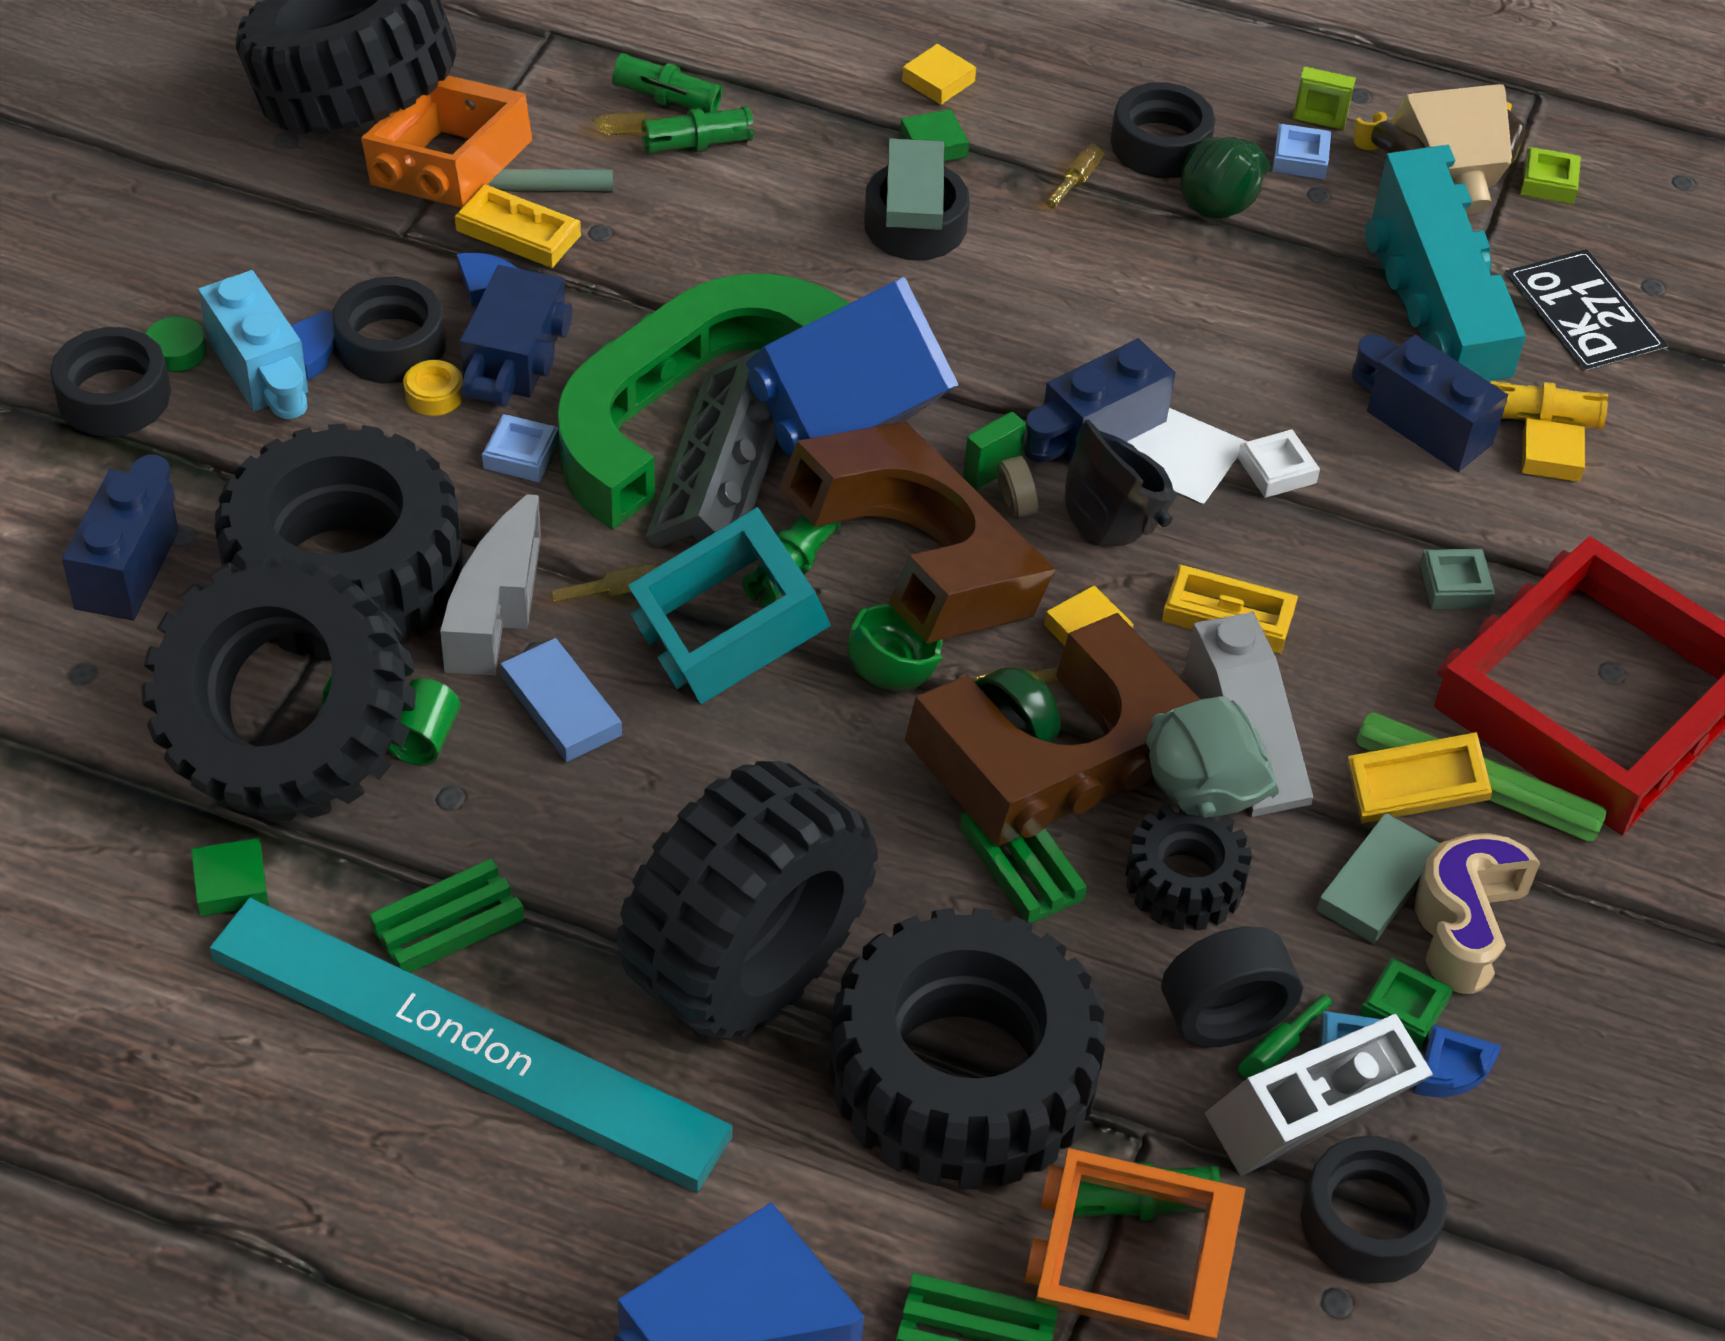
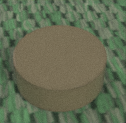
M1020 455L1000 461L996 469L997 480L1002 500L1009 515L1018 519L1036 514L1038 512V498L1033 477L1025 459Z

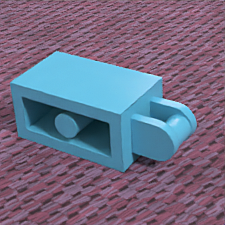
M250 270L198 288L207 341L252 410L255 412L270 407L276 416L283 419H293L304 414L308 406L305 395L308 392L301 340L255 272Z

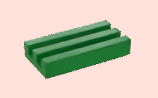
M968 813L962 814L961 831L1023 920L1033 923L1085 900L1086 884L1045 828L1032 837L1022 838L1020 836L1005 843L1013 854V860L1025 876L1030 878L1044 898V900L1038 902L999 846L996 847Z
M491 858L369 914L372 931L394 966L411 973L523 921L524 906L518 897L513 898L511 886L505 877H499L498 867ZM494 902L497 903V906L463 922L460 920V918ZM435 930L437 934L404 949L401 947V945Z
M913 1273L896 1341H963L917 1330V1323L961 1333L962 1337L976 1341H1052L1059 1307Z

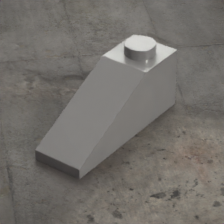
M1254 612L1194 623L1184 669L1192 691L1200 699L1225 696L1230 701L1234 700L1243 709L1258 731L1272 764L1279 793L1273 799L1269 796L1247 808L1250 816L1256 817L1311 805L1313 793L1278 662Z
M1394 1014L1247 1078L1204 1114L1239 1175L1242 1176L1303 1147L1425 1081L1433 1073L1397 1014Z

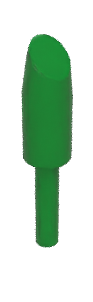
M1323 994L1290 1024L1286 1022L1279 1023L1250 1050L1238 1067L1239 1074L1247 1079L1275 1066L1299 1044V1034L1332 1005L1331 998Z

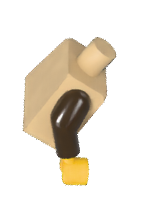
M1504 84L1407 94L1391 120L1392 123L1387 121V115L1384 112L1375 113L1372 123L1356 118L1354 144L1363 150H1377L1380 148L1387 153L1449 144L1456 160L1453 167H1449V173L1454 185L1465 183L1472 200L1470 207L1465 209L1467 215L1482 212L1491 206L1492 201L1488 188L1496 185L1507 168L1515 163L1526 134V127L1511 112L1512 104L1506 101Z

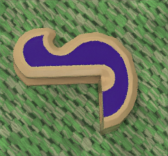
M1491 833L1467 834L1441 842L1426 859L1416 889L1415 912L1423 928L1433 935L1426 956L1428 968L1436 980L1453 988V991L1462 994L1479 992L1494 977L1495 971L1492 963L1501 955L1506 945L1489 903L1521 899L1529 894L1540 862L1527 846L1507 836Z

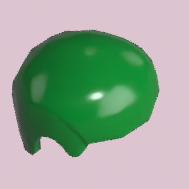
M880 603L869 608L863 607L860 609L848 632L847 652L857 674L876 688L901 692L915 689L931 677L943 659L942 655H940L943 639L926 643L889 604Z

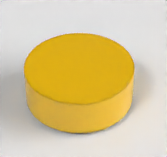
M441 360L423 361L412 366L404 376L403 384L406 403L417 413L428 416L447 414L455 410L463 400L462 374L456 366L449 362Z

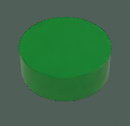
M181 316L167 317L155 322L146 331V334L160 345L166 360L167 371L179 372L193 368L206 355L207 348L203 328L193 319Z

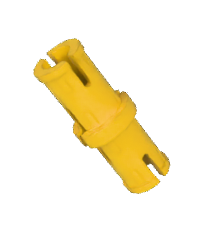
M1490 380L1491 384L1508 394L1501 419L1526 421V418L1585 426V428L1602 431L1604 429L1608 407V393L1556 388L1555 383L1543 382L1541 387Z

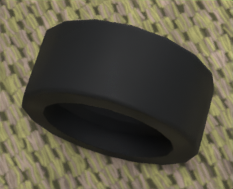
M1154 82L1133 87L1119 98L1114 111L1110 138L1113 153L1125 166L1140 174L1156 178L1181 177L1182 165L1191 150L1202 139L1213 137L1216 118L1210 103L1201 94L1186 86L1168 82ZM1146 123H1164L1176 126L1188 134L1180 137H1162L1150 134L1138 128V126Z
M888 165L873 174L866 186L864 226L866 234L875 246L889 255L906 260H929L945 256L960 246L967 233L970 202L969 189L958 174L944 166L942 230L886 227Z
M391 276L375 277L357 283L340 296L333 308V329L337 356L348 371L361 379L378 383L403 382L406 372L412 366L427 360H440L445 351L442 303L432 289L416 280ZM383 319H402L414 322L421 327L412 335L397 340L380 341L364 337L358 333L366 325Z
M102 327L85 331L67 341L53 357L50 375L57 405L62 418L76 430L93 436L118 437L138 432L155 422L168 407L171 387L166 360L160 345L145 333L127 327ZM110 370H130L144 375L136 384L125 390L113 393H91L78 388L85 380L95 374Z
M1252 926L1219 931L1195 942L1175 957L1164 971L1161 983V990L1183 1039L1199 1047L1233 1045L1245 1042L1269 1031L1290 1015L1300 1003L1304 989L1280 934L1265 927Z
M1378 1135L1350 1137L1329 1147L1317 1161L1305 1191L1300 1216L1305 1239L1319 1259L1339 1274L1369 1284L1397 1282L1417 1272L1433 1253L1444 1226L1448 1202L1442 1179L1424 1156L1399 1141ZM1369 1179L1386 1184L1404 1196L1414 1210L1416 1216L1414 1228L1408 1235L1400 1239L1378 1240L1361 1235L1344 1224L1332 1208L1331 1197L1333 1190L1337 1185L1348 1180Z

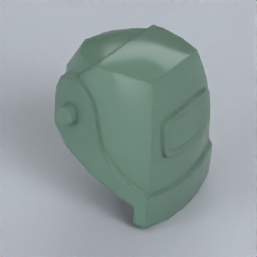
M1225 696L1201 699L1174 708L1165 714H1155L1151 718L1150 722L1153 727L1149 731L1145 743L1150 750L1149 759L1154 782L1187 815L1207 818L1238 813L1269 796L1273 799L1279 793L1272 764L1262 739L1246 713L1234 700L1230 701Z

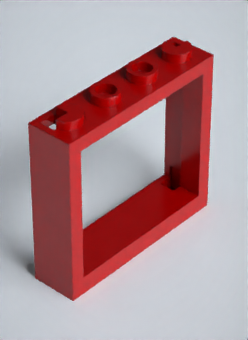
M1588 536L1571 553L1562 550L1550 563L1544 578L1536 585L1532 582H1527L1513 598L1509 610L1501 617L1495 614L1491 615L1479 628L1473 643L1464 651L1459 647L1455 648L1445 658L1437 672L1443 679L1434 708L1469 732H1477L1478 738L1541 781L1602 805L1606 809V818L1603 823L1622 836L1725 732V621L1591 536ZM1577 589L1718 679L1628 771L1486 676L1490 670Z

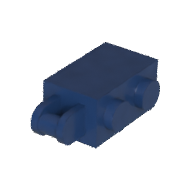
M497 265L460 340L463 371L462 396L464 399H477L494 403L496 406L505 407L512 394L531 397L540 375L547 377L551 371L554 361L555 343L558 337L565 338L570 329L573 309L572 304L565 303L564 278Z
M1374 334L1364 336L1359 341L1357 357L1352 369V378L1356 383L1371 392L1367 408L1369 414L1458 473L1493 445L1508 398L1507 393L1417 335H1413L1400 346L1383 336Z
M1137 338L1047 382L1044 405L1032 410L1027 416V435L1023 445L1025 455L1037 462H1048L1063 455L1071 462L1078 444L1076 438L1087 419L1099 431L1117 436L1126 442L1167 422L1176 372Z
M159 455L142 456L133 463L129 473L109 469L62 557L75 610L131 621L135 620L179 532L173 504L175 492L172 483L169 482L171 471L169 462L164 457Z

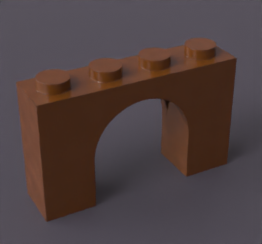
M906 421L799 440L795 445L779 490L814 527L859 517L880 516L908 523L924 531L942 545V548L908 556L888 603L926 643L1034 617L1056 569Z
M1119 613L1069 632L1056 673L1059 681L1102 728L1105 736L1098 740L1078 745H1062L1030 736L1012 724L969 675L915 697L905 742L996 847L1020 836L1025 838L1032 837L1053 821L1073 812L1075 814L1085 813L1092 809L1100 800L1124 789L1126 791H1133L1142 786L1153 776L1149 759L1150 750L1145 743L1147 735L1153 727L1150 722L1151 718L1155 714H1165L1174 708L1201 700Z

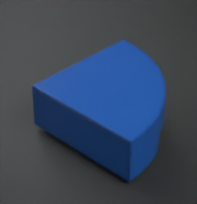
M457 254L458 270L471 306L479 304L497 265L516 268L510 262L489 254Z
M328 309L291 325L302 343L307 380L317 376L326 369L329 364L328 358L335 348L333 317Z
M1433 1025L1423 1057L1433 1075L1417 1084L1414 1093L1430 1097H1449L1475 1088L1490 1074L1501 1046Z

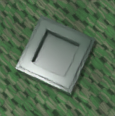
M1483 549L1423 550L1419 565L1431 610L1491 608L1495 591Z

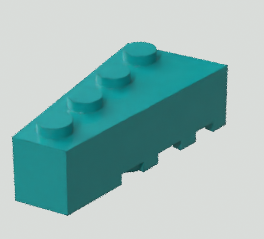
M1450 145L1387 153L1372 219L1366 223L1365 239L1370 252L1376 253L1385 269L1390 288L1396 290L1403 301L1410 324L1418 328L1426 342L1485 380L1493 381L1514 377L1526 334L1502 275H1490L1491 257L1489 251L1491 247L1484 230L1475 232L1472 230L1465 209L1469 208L1472 203L1465 183L1456 185L1453 183L1449 167H1453L1456 160Z

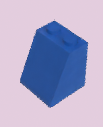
M905 277L765 345L745 362L749 369L748 380L750 387L758 400L765 402L776 424V439L781 449L788 456H792L795 445L799 440L899 423L916 415L959 385Z
M771 1202L619 1298V1333L614 1335V1341H862L864 1315Z

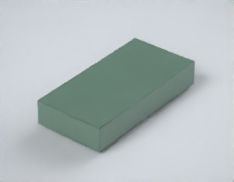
M889 138L886 227L942 230L944 141Z
M1385 813L1321 895L1316 911L1375 944L1416 890L1426 859L1440 843Z

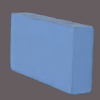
M557 638L501 663L502 679L566 762L622 736V721Z

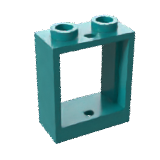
M758 507L628 585L640 608L631 612L630 615L649 646L661 640L667 651L657 658L676 689L688 683L700 704L705 703L831 626L816 592ZM757 560L782 598L689 653L666 615Z

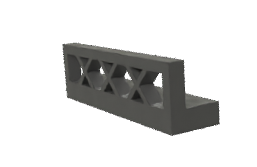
M759 349L706 372L645 536L656 549L690 535H693L700 542L753 510L777 440L775 435L776 424L765 402H761L754 395L748 380L749 369L745 362L755 355ZM685 509L684 514L678 516Z

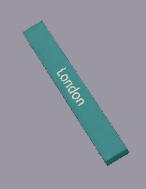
M252 898L246 901L210 946L214 962L697 1194L732 1139V1124Z

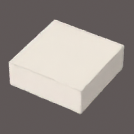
M1293 429L1240 444L1238 459L1264 498L1317 483L1320 468Z

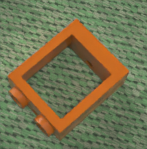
M449 75L444 81H438L437 88L429 95L420 96L416 99L414 105L405 110L400 108L390 113V117L380 120L361 137L370 185L463 208L484 184L487 185L532 141L526 93ZM468 99L474 103L475 107L469 103ZM441 132L468 138L453 155L425 148Z
M1068 1148L1064 1167L1049 1164L1040 1209L1054 1212L1048 1241L1033 1238L1024 1282L1039 1285L1035 1302L1057 1306L1062 1311L1191 1341H1215L1218 1336L1246 1188ZM1080 1181L1206 1210L1186 1314L1059 1285Z

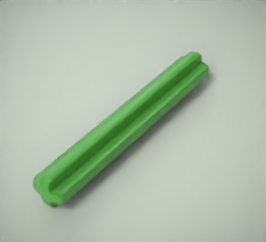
M1370 712L1360 727L1357 744L1361 748L1373 752L1438 740L1439 738L1376 712ZM1483 757L1492 790L1491 799L1488 801L1584 841L1593 842L1596 839L1606 818V809L1602 805Z

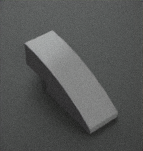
M526 494L509 509L479 542L463 567L448 600L440 631L445 673L495 676L502 628L528 629L541 540L539 495Z

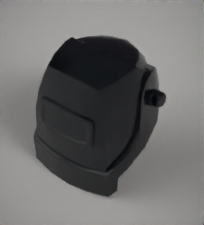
M1089 419L1085 420L1076 438L1078 444L1068 468L1065 484L1066 509L1078 530L1097 545L1118 546L1133 543L1143 534L1148 535L1152 533L1158 524L1161 527L1170 525L1173 517L1168 513V510L1178 495L1174 492L1172 482L1164 467L1147 454L1138 451L1132 444L1117 436L1099 431Z

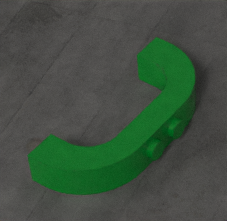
M757 273L732 275L713 279L684 291L655 312L645 315L638 324L617 339L605 343L597 353L586 360L574 372L567 382L559 402L558 425L561 470L565 483L573 497L594 518L611 530H614L655 499L654 456L619 431V428L625 422L715 357L737 350H760L765 345L850 303L828 289L798 278Z

